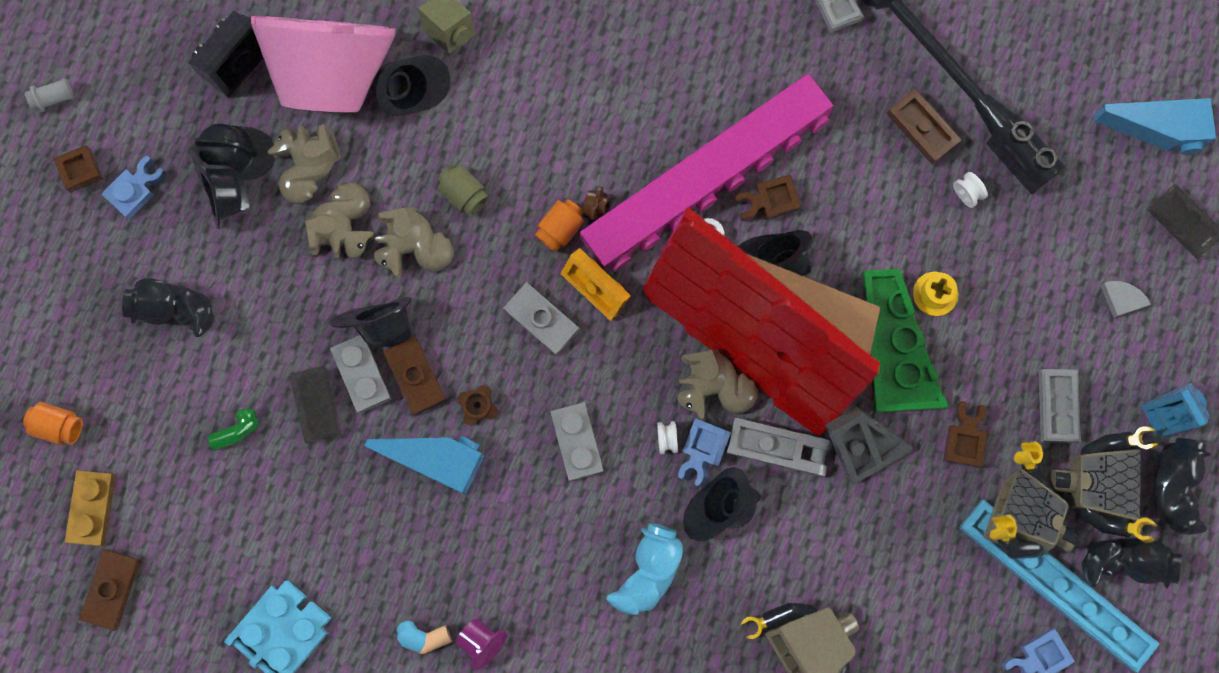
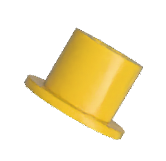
M934 271L925 273L918 278L913 287L912 295L914 303L920 311L937 317L946 315L953 310L958 301L959 293L957 284L950 275Z

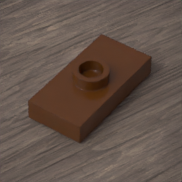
M416 336L383 351L414 416L447 401Z
M103 549L79 620L112 631L117 630L141 559Z

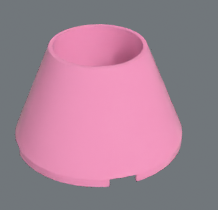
M251 16V25L281 106L302 110L359 112L392 44L396 28L375 25Z

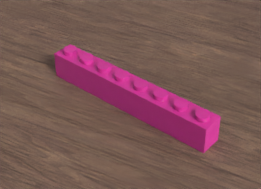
M806 74L580 232L581 241L605 272L611 269L615 272L621 270L631 262L630 256L639 249L645 252L654 247L661 240L659 235L669 228L673 232L687 206L693 211L699 209L700 212L705 211L718 200L716 195L725 189L731 192L745 182L744 176L755 169L757 172L764 170L774 161L772 156L782 149L785 153L794 149L802 141L800 137L809 130L816 133L830 122L828 117L834 105L810 74Z

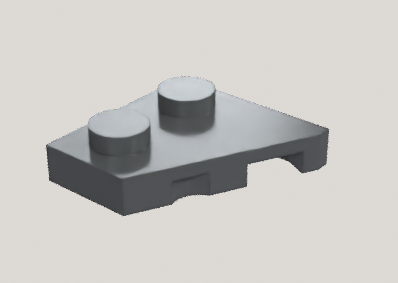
M858 407L826 424L845 475L853 485L913 451L912 447L904 439Z

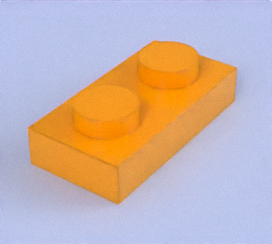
M580 248L570 255L560 273L610 321L620 314L631 297L619 282L610 277L593 258L589 257Z

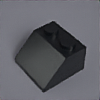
M232 11L227 18H223L218 22L211 37L205 43L196 47L192 53V58L188 62L200 77L227 98L233 94L263 59L251 25V18Z

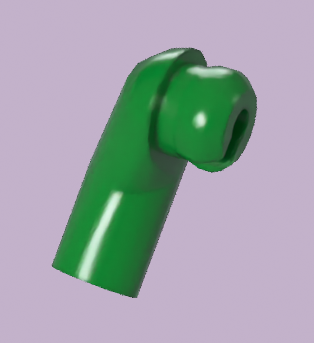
M251 408L240 410L236 413L238 424L209 434L208 443L211 449L217 451L234 445L254 432L259 425V419H256L255 411Z

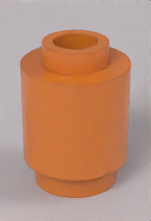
M569 199L564 203L557 200L537 225L539 229L534 234L535 237L551 250L557 252L561 246L564 248L584 224L585 221L580 217L583 214V210Z
M38 402L34 407L31 406L26 411L23 425L26 427L27 435L63 446L65 444L73 445L78 440L83 428V419L77 417L73 411L45 402Z

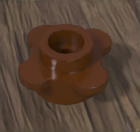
M598 187L597 191L589 190L583 204L584 218L594 220L595 222L609 212L611 200L607 197V193H604L603 187Z
M482 385L477 390L459 394L457 402L462 406L465 413L463 420L467 425L474 426L479 420L485 418L491 420L497 416L498 409L492 404L490 398L492 391L489 387ZM477 402L481 404L479 409L474 407V404Z

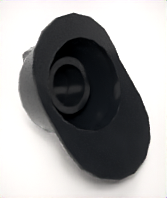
M420 55L389 62L382 66L371 88L376 92L378 104L385 113L392 116H404L437 106L446 97L450 89L451 76L448 67L441 59L432 55Z
M222 123L214 124L206 128L199 138H195L194 150L197 152L203 165H227L235 169L242 176L243 180H255L265 175L271 169L275 160L273 155L268 154V150L274 146L271 138L262 130L252 127Z
M190 148L193 164L210 202L216 228L220 229L221 219L243 212L249 208L245 182L235 169L227 165H203L194 148Z
M796 230L787 233L756 236L737 246L748 255L801 276L811 273L812 270L808 250L813 240L812 235L808 231Z
M404 297L386 304L347 311L334 317L330 321V325L335 328L354 327L362 339L370 345L388 347L409 339L412 334L406 306L411 303L412 298Z
M735 467L727 468L690 500L683 517L684 531L689 538L701 542L716 537L726 528H741L748 524L754 516L761 495L750 486L743 470Z

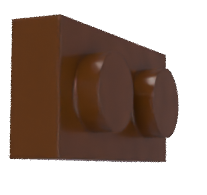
M916 88L887 112L892 121L932 165L956 147L962 140Z

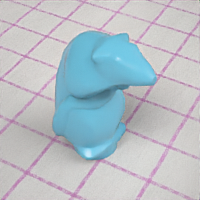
M649 523L647 529L642 528L641 531L645 537L639 543L635 554L639 570L626 580L619 588V591L607 595L606 600L615 609L625 614L637 615L639 612L650 611L656 606L671 585L682 558L683 546L682 542L676 538V530L655 523Z

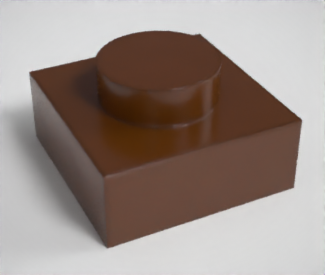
M87 145L54 158L64 187L70 193L103 179L92 150Z

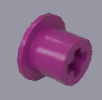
M477 618L465 626L459 634L456 644L473 658L471 668L477 671L486 666L501 650L506 641L507 633L503 630L494 633Z

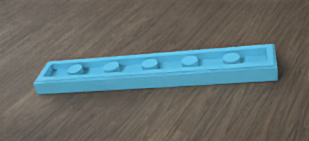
M981 500L959 528L1125 666L1138 673L1160 644L1049 552L1032 559H1011L1000 544L983 538L994 507L985 500Z

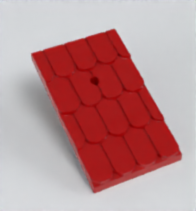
M688 206L685 208L645 281L642 291L645 292L646 298L684 325L686 333L710 350L719 349L720 353L732 362L738 375L744 373L749 379L754 380L756 388L774 400V406L820 437L825 429H827L826 424L835 420L851 404L854 398L867 387L869 382L878 375L880 363L870 353L880 307L746 254Z

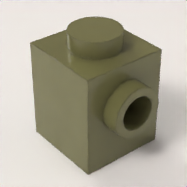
M429 0L418 8L423 31L448 54L459 46L465 45L475 36L471 12L457 0Z

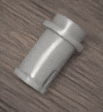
M63 78L60 81L36 88L35 85L30 86V90L25 92V97L33 112L37 110L45 112V107L69 99L72 100L74 99V94L68 80Z

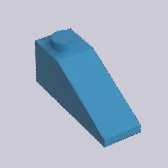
M1211 98L1105 104L1094 115L1095 122L1167 151L1181 150L1182 155L1201 153L1207 145L1216 139Z
M1192 383L1178 387L1141 405L1150 424L1156 429L1155 433L1158 438L1200 427L1208 422L1210 416L1206 409L1207 402L1204 395L1194 388Z
M460 436L458 442L449 437L367 439L364 445L465 495L485 457L477 451L480 446L479 444L463 436Z

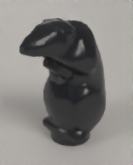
M144 278L137 281L133 289H125L122 313L123 317L131 318L132 324H135L137 320L149 324H164L173 318L181 325H185L192 330L195 337L204 335L213 324L215 316L210 299L206 295L189 288L166 283L158 279Z
M1176 438L1175 443H1169L1162 449L1155 473L1154 492L1159 518L1166 524H1169L1172 530L1180 534L1194 535L1206 532L1207 530L1206 525L1199 519L1198 505L1191 490L1203 480L1205 473L1204 458L1210 456V452L1205 451L1206 444L1188 438Z
M1124 537L1093 543L1088 549L1081 565L1084 577L1093 588H1096L1100 581L1115 577L1119 573L1129 576L1139 583L1156 584L1162 582L1165 588H1169L1170 583L1178 584L1182 557L1181 554L1173 553L1168 546L1158 540H1154L1152 543H1145L1138 538Z

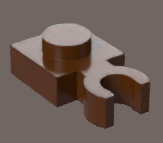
M791 174L758 183L756 186L758 194L756 195L750 192H742L735 197L736 204L747 202L751 205L750 211L741 213V221L752 220L757 215V212L764 211L765 218L768 220L801 209Z
M962 401L958 403L955 410L956 417L960 422L959 426H948L943 461L981 468L988 432L977 430L978 423L982 422L986 416L985 405L977 406L976 416L972 418L966 414V402Z

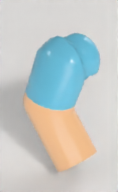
M403 621L397 627V640L400 645L420 654H426L453 642L446 625L428 633L417 629L413 621Z

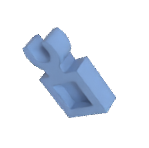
M148 156L139 161L137 172L134 175L125 169L101 193L129 220L154 196L147 188L151 184L162 182L167 175L161 168L156 170L154 174L149 175L148 168L153 165L154 161Z
M695 418L682 451L691 455L688 462L681 466L678 477L688 481L691 472L696 470L697 479L694 485L705 487L709 481L708 465L710 463L719 466L731 432Z
M1050 628L1020 646L1025 655L1023 658H1008L1001 666L1004 670L1018 666L1021 673H1057L1075 661L1056 629Z

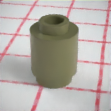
M450 165L438 177L440 183L437 190L461 213L466 212L471 217L479 212L489 200V196L485 193L486 188L463 165L456 167Z

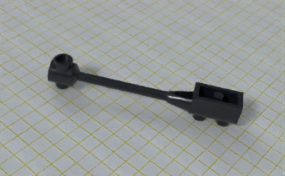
M863 0L866 5L874 7L876 10L889 8L975 103L976 110L991 134L986 144L1031 195L1066 167L1057 157L1056 152L1049 148L1034 132L1030 123L1026 122L1019 114L1012 112L991 95L984 93L902 0Z

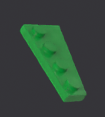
M900 269L864 271L862 273L864 301L880 307L870 353L880 363L878 375L871 381L874 413L942 410L949 408L945 395H942L937 381L938 375L934 364H931L926 350V341L922 330H919L914 316L915 310Z

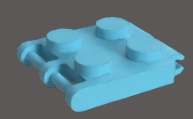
M286 580L279 588L271 586L226 638L224 643L229 647L235 646L250 660L249 665L254 669L258 667L264 673H276L272 669L277 670L279 673H295L329 633L324 629V626L330 621L331 617L313 601L309 602L302 610L299 606L307 596L289 580ZM245 645L250 646L256 652V655Z

